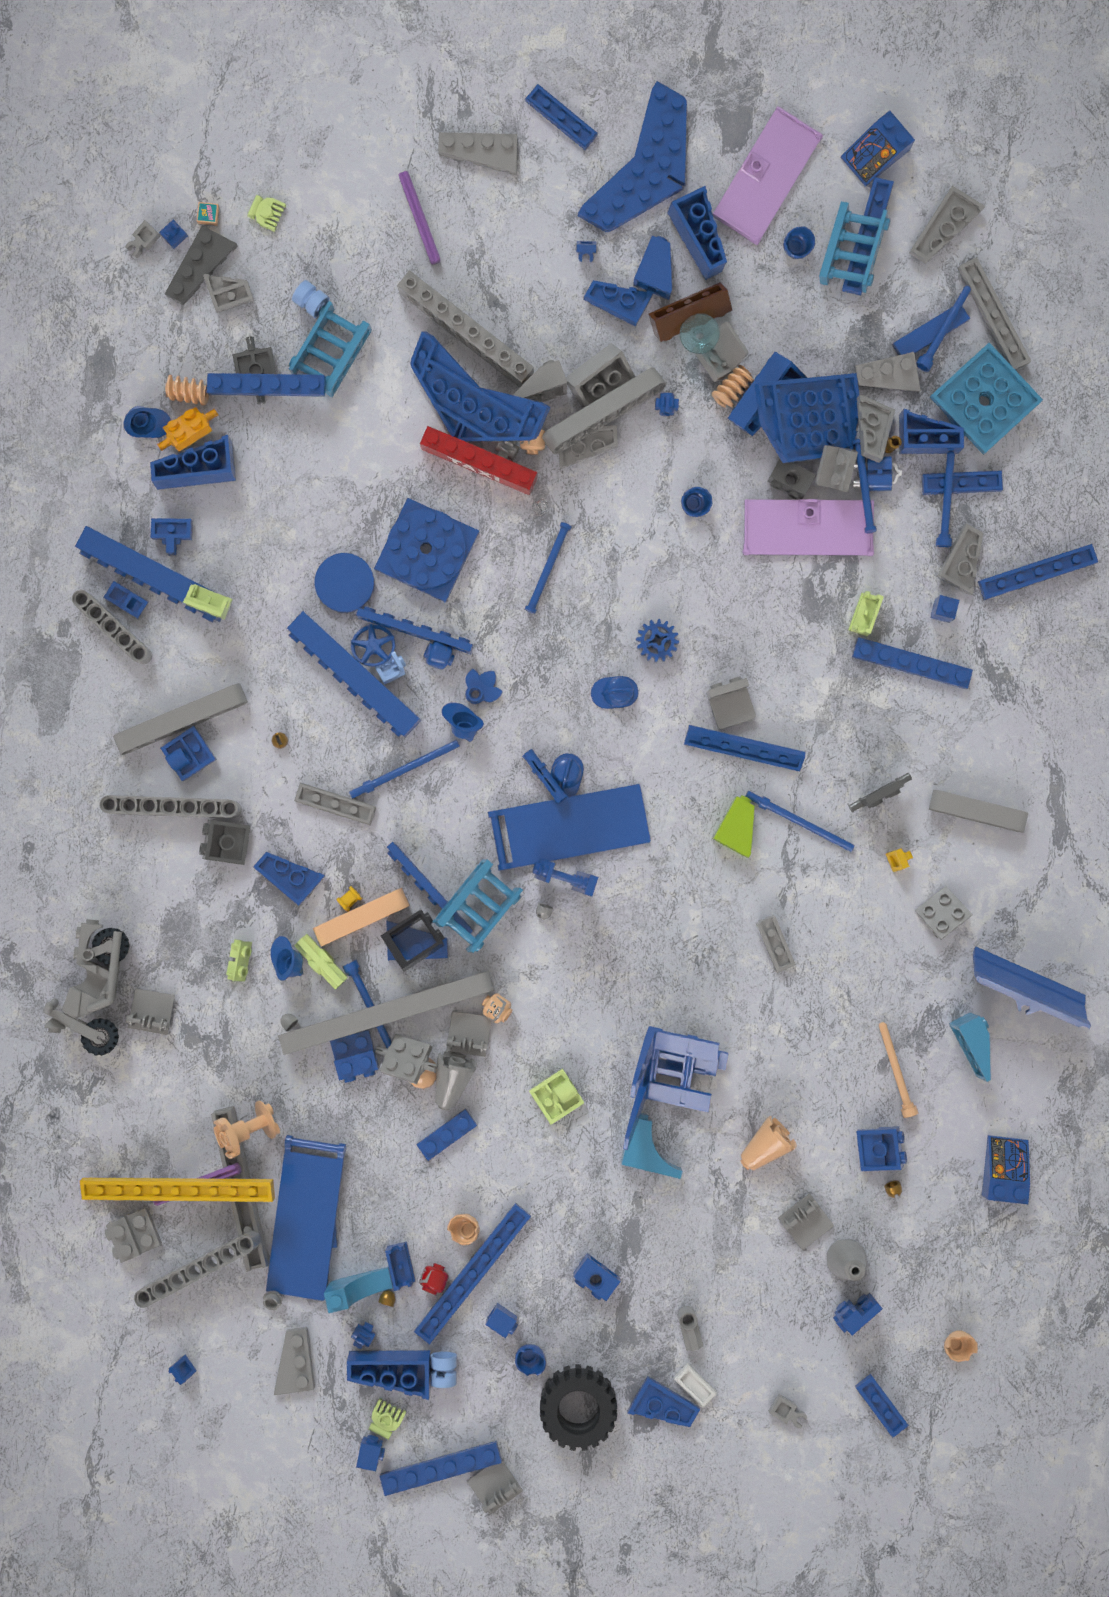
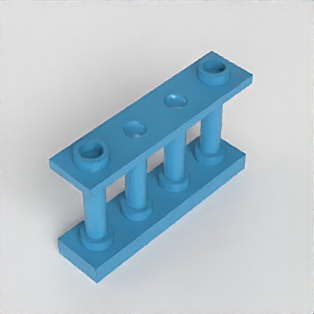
M841 201L820 271V284L828 285L829 280L833 279V277L861 282L862 292H867L868 286L871 287L874 280L872 272L884 231L889 229L891 219L888 218V210H883L881 219L858 215L849 211V203ZM855 222L878 227L876 237L846 232V223ZM847 240L873 245L870 256L841 251V248H839L840 243ZM844 259L867 264L865 275L838 270L834 267L835 260Z
M328 301L326 306L323 305L320 309L319 318L298 354L291 358L289 370L291 374H297L300 370L308 375H323L303 363L309 353L333 366L332 374L326 376L325 393L333 398L372 329L370 324L364 320L360 325L356 326L333 313L335 310L332 302ZM328 320L352 332V340L346 343L323 330ZM320 336L341 348L344 353L340 359H335L313 345Z
M488 859L481 860L432 921L438 927H451L470 944L466 948V951L470 953L478 952L483 947L484 939L512 904L515 905L520 900V894L523 889L517 887L511 890L493 875L490 869L493 864ZM482 878L487 879L507 896L500 906L479 889L478 883ZM469 894H474L495 912L488 922L466 904L467 901L465 899ZM457 910H462L482 927L476 937L454 920L453 914Z

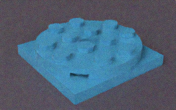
M990 343L984 346L930 396L931 400L946 414L951 424L964 428V436L983 455L1043 401L1035 390ZM980 397H987L989 405H981Z

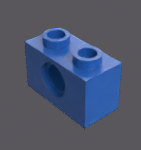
M588 1253L573 1272L575 1283L582 1288L586 1286L598 1300L602 1298L607 1301L621 1282L620 1276ZM593 1275H599L601 1280L593 1283L590 1278Z

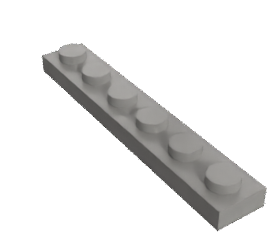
M976 257L960 265L958 271L966 286L971 287L970 294L1005 360L1015 370L1029 364L1031 359L978 258Z

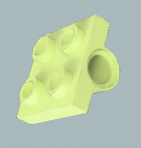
M563 1068L529 1090L550 1125L585 1103Z

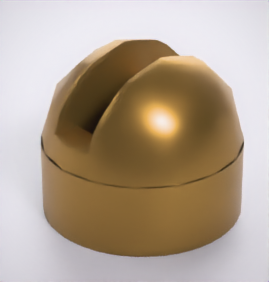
M278 732L272 736L271 742L274 747L281 749L287 746L288 737L284 733ZM278 735L282 743L281 745L278 744L276 736Z
M898 1180L890 1181L884 1185L888 1196L895 1198L896 1194L898 1196L901 1195L902 1187Z
M390 1290L384 1291L380 1295L378 1302L394 1307L395 1295Z

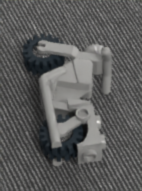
M87 919L86 923H81V927H77L76 939H79V946L74 948L73 959H77L76 964L86 969L87 978L83 983L69 988L62 1010L55 1009L59 1004L58 999H52L45 1004L44 1013L53 1017L45 1024V1028H49L48 1032L61 1033V1029H65V1026L81 1034L82 1047L89 1054L102 1056L110 1053L117 1045L119 1039L118 1028L109 1019L99 1018L86 1023L78 1019V1017L105 1008L115 1001L120 961L128 954L130 944L124 931L117 928H106L94 936L92 948H88L92 934L97 929L103 928V925L99 924V920ZM97 958L98 961L104 964H110L109 970L90 960Z

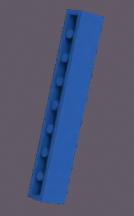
M85 526L75 545L80 550V555L88 559L91 556L98 559L96 563L105 568H108L110 565L115 568V573L123 577L126 574L133 577L132 581L140 586H143V584L150 586L149 590L157 595L161 593L168 595L167 600L177 605L179 602L183 603L191 584L208 589L88 526ZM185 604V609L194 614L196 611L202 613V618L212 623L214 620L221 621V618Z
M304 611L287 627L291 632L289 636L296 643L301 641L305 645L303 649L311 657L315 654L320 659L318 663L325 670L330 668L334 672L332 676L339 683L344 681L349 685L347 690L355 697L357 695L362 697L364 700L361 703L369 710L372 708L378 712L376 717L384 724L389 722L393 726L390 730L398 737L403 735L406 738L421 722L418 716Z

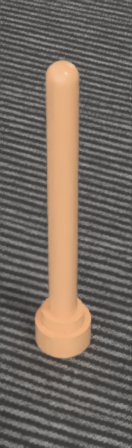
M881 1022L879 1029L903 1102L901 1105L903 1118L919 1114L917 1106L910 1101L887 1024Z

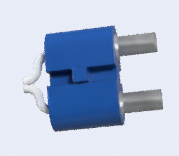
M892 456L883 457V460L879 463L869 458L865 461L869 491H892V485L898 481L899 476H902V470H898V466L892 462ZM857 461L855 462L854 468H858ZM892 465L895 467L896 472L899 473L895 476V480L893 482ZM853 481V488H861L860 481Z

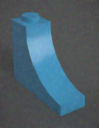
M641 1113L628 1150H623L621 1164L681 1179L683 1172L681 1167L666 1161L656 1150L652 1140L653 1121L649 1118V1115Z
M389 1266L330 1281L324 1292L328 1314L349 1309L351 1305L367 1296L393 1288Z

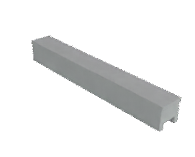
M234 1106L215 1110L211 1114L213 1123L222 1117L226 1118L230 1124L238 1122ZM243 1142L239 1143L240 1154L232 1159L226 1157L225 1153L227 1150L225 1147L221 1149L218 1144L223 1168L238 1163L242 1169L239 1175L229 1179H251ZM231 1201L238 1236L252 1230L257 1232L261 1238L259 1246L243 1256L246 1272L256 1268L267 1267L270 1261L256 1202ZM246 1238L247 1245L251 1246L250 1240Z

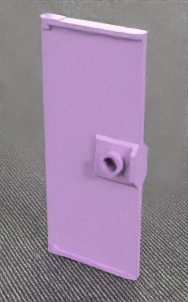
M777 106L713 212V217L747 238L750 242L758 245L823 135Z
M744 500L743 555L873 556V533H865L866 523L862 500ZM871 500V507H872V514H873V521H874V500Z

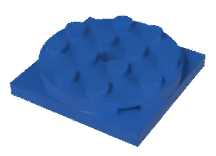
M407 498L396 523L389 532L387 542L374 570L446 603L478 537L479 530L457 521L441 511L434 510ZM430 544L432 550L430 553L424 554L421 552V546Z

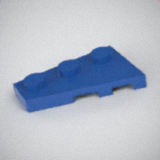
M593 280L583 300L636 327L654 291L647 290V292L633 287H629V289L618 287L617 284Z
M265 852L253 866L255 870L298 906L301 905L325 877L321 873Z
M386 920L387 931L397 925V923ZM411 927L392 938L405 960L412 959L436 943L429 932ZM444 937L445 939L442 940L444 946L425 959L448 958V939ZM387 947L388 961L396 960Z
M647 1376L628 1408L627 1414H637L649 1419L655 1418L664 1420L667 1423L691 1427L700 1411V1407Z

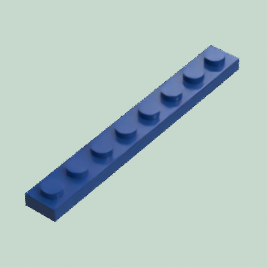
M516 1202L414 1329V1332L429 1345L531 1218V1215Z

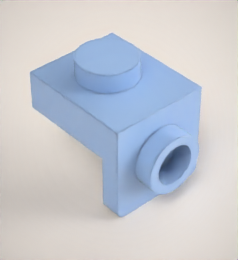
M395 651L391 653L392 657L386 663L374 666L384 685L405 675L403 667L406 664L401 655L397 657Z

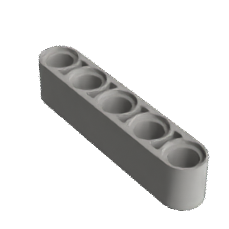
M85 590L74 592L72 595L73 604L122 651L139 664L150 662L152 659L150 649L93 595ZM87 596L86 603L81 605V597ZM101 609V616L95 618V611ZM111 623H115V624H116L115 630L112 631V632H109V630H108L109 625H110ZM129 636L130 642L124 646L123 639ZM140 650L145 652L142 659L137 658V653Z
M933 790L929 810L1021 833H1024L1028 818V812L940 790Z

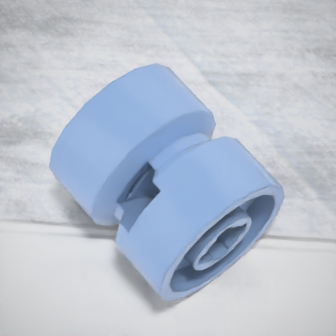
M304 280L296 288L292 301L301 308L305 307L306 312L314 318H318L320 309L323 305L326 306L328 301H330V297L321 290L316 291L317 289L313 284Z
M447 1351L432 1353L430 1356V1367L433 1371L430 1373V1385L436 1388L455 1386L457 1383V1372L454 1368L457 1367V1354Z

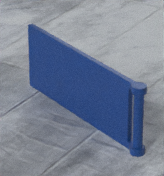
M640 784L571 796L557 804L556 800H549L487 812L488 818H491L499 861V865H497L498 871L532 865L535 862H539V859L554 861L645 844L651 841ZM502 815L505 817L513 860L510 863L506 861L498 816Z
M292 1135L286 1136L266 1285L267 1292L277 1291L283 1295L319 1301L325 1300L324 1292L328 1284L346 1144L339 1143V1145L298 1139ZM292 1146L335 1152L337 1153V1158L292 1152L291 1150Z

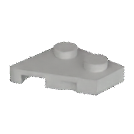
M210 274L203 275L216 313L254 301L247 280L231 279L230 277L223 276L216 277L210 276Z

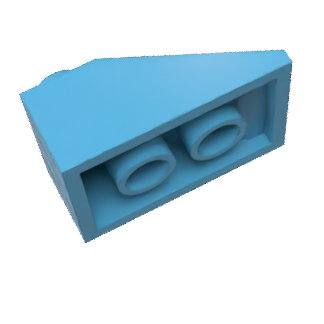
M968 1013L950 1022L949 1025L976 1077L988 1082L991 1080L990 1034L987 1030L989 1025L984 1017Z

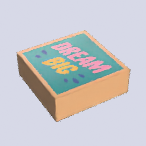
M199 202L197 223L217 226L219 205Z

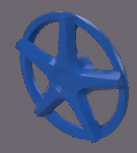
M369 624L361 628L351 640V651L354 658L359 663L371 667L386 663L392 657L391 653L395 651L396 647L393 634L387 628L380 625ZM375 629L384 631L388 636L377 639ZM368 630V640H357L360 634ZM392 641L391 652L387 655L383 651L382 645ZM355 646L366 649L362 659L357 656ZM377 654L383 659V661L378 663H367L371 655Z

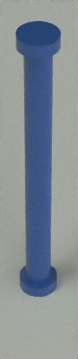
M855 439L852 441V444L858 452L857 465L866 523L864 530L865 533L869 534L876 532L877 528L874 526L865 457L861 456L860 439Z
M560 523L561 528L531 600L528 606H525L524 610L535 614L537 611L535 608L567 532L572 528L567 523Z

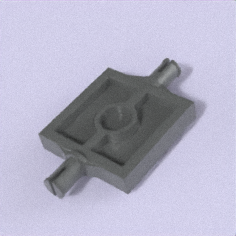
M250 336V339L246 337L248 349L241 353L232 354L235 373L277 374L272 348H255L254 337ZM256 396L257 404L261 405V402L262 404L266 403L264 396Z
M908 772L899 778H895V781L848 805L849 809L853 813L861 807L868 806V808H873L883 802L882 798H891L901 793L899 789L904 787L906 782L912 780L911 775Z

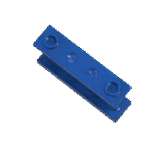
M543 859L535 862L532 871L535 874L534 878L547 883L550 882L551 877L570 883L572 886L571 890L593 897L599 877L580 871L573 875L554 870L555 863Z

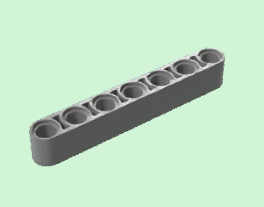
M654 367L650 368L551 427L543 434L542 439L553 454H558L658 394L665 388L666 382Z
M234 684L119 732L113 738L120 755H125L245 705L248 701L241 684Z
M107 795L99 803L100 809L104 813L126 815L236 818L242 810L241 805L237 801L229 799ZM112 799L115 802V806L112 810H109L107 803ZM130 800H133L135 803V807L133 810L129 811L127 808V803ZM153 801L155 808L150 812L147 809V804ZM172 801L175 804V809L169 812L167 804ZM190 802H193L195 805V810L192 813L187 811V805ZM209 803L215 805V810L211 814L206 809ZM232 803L235 806V811L232 814H228L226 808Z
M248 1231L147 1284L135 1293L134 1301L136 1305L140 1308L148 1307L247 1255L259 1246L261 1241L260 1235L255 1231ZM246 1238L250 1240L251 1246L247 1245ZM229 1248L234 1251V1255L229 1252ZM212 1257L217 1260V1264L212 1261ZM195 1266L199 1268L200 1273L195 1270ZM178 1275L183 1278V1282L179 1280ZM161 1283L165 1285L166 1290L162 1288Z

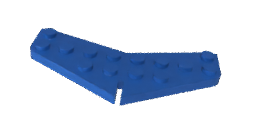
M656 81L651 90L635 156L582 205L578 212V217L604 232H611L683 190L682 186H685L687 100L683 95Z
M426 331L421 332L410 365L451 436L463 441L535 440L539 436L551 408L543 402L480 387L433 335Z

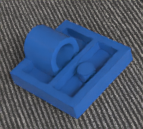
M195 726L160 748L166 756L165 759L183 782L217 760Z

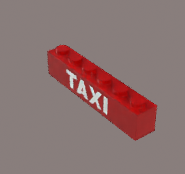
M427 426L420 442V447L423 451L529 496L538 478V474L534 470L430 426Z

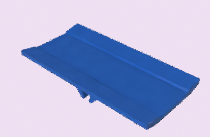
M975 946L973 951L974 976L978 983L1013 998L1016 1001L1019 1012L1022 1011V1006H1029V1009L1025 1011L1026 1015L1043 1011L1077 1027L1084 1026L1090 1029L1091 1024L1087 1019L1085 1008V994Z

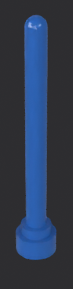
M970 286L963 288L928 351L918 358L916 366L922 371L929 372L933 366V356L971 292Z
M953 451L947 453L941 534H938V538H936V547L943 548L952 547L949 523L955 453Z
M357 959L342 966L345 974L348 973L352 977L366 1008L374 1006L358 973L360 965ZM383 1024L376 1028L386 1049H388L392 1041Z

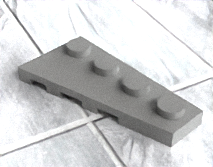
M952 186L909 254L926 264L969 224L985 206Z

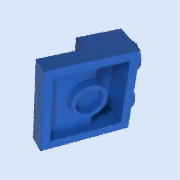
M369 1029L330 1041L339 1080L344 1079V1082L347 1083L356 1080V1076L361 1074L364 1077L373 1076L376 1074L375 1071L380 1068Z
M899 1126L858 1129L856 1131L861 1171L902 1170L904 1164H907L906 1151H902L901 1145L905 1142L904 1132L900 1131Z
M869 1292L867 1295H862L857 1300L856 1305L850 1299L847 1302L843 1301L836 1308L837 1311L834 1312L835 1316L833 1319L844 1333L848 1331L853 1336L883 1308Z

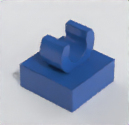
M174 219L159 232L173 249L188 237L187 233Z
M577 241L576 252L579 253L580 262H582L584 254L590 256V262L593 261V253H596V241Z
M186 1354L168 1368V1372L172 1373L175 1377L174 1381L178 1382L179 1385L185 1383L197 1371Z

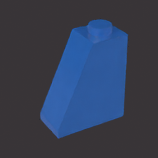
M652 236L634 277L633 286L645 291H654L655 295L670 300L672 293L670 242L664 237Z

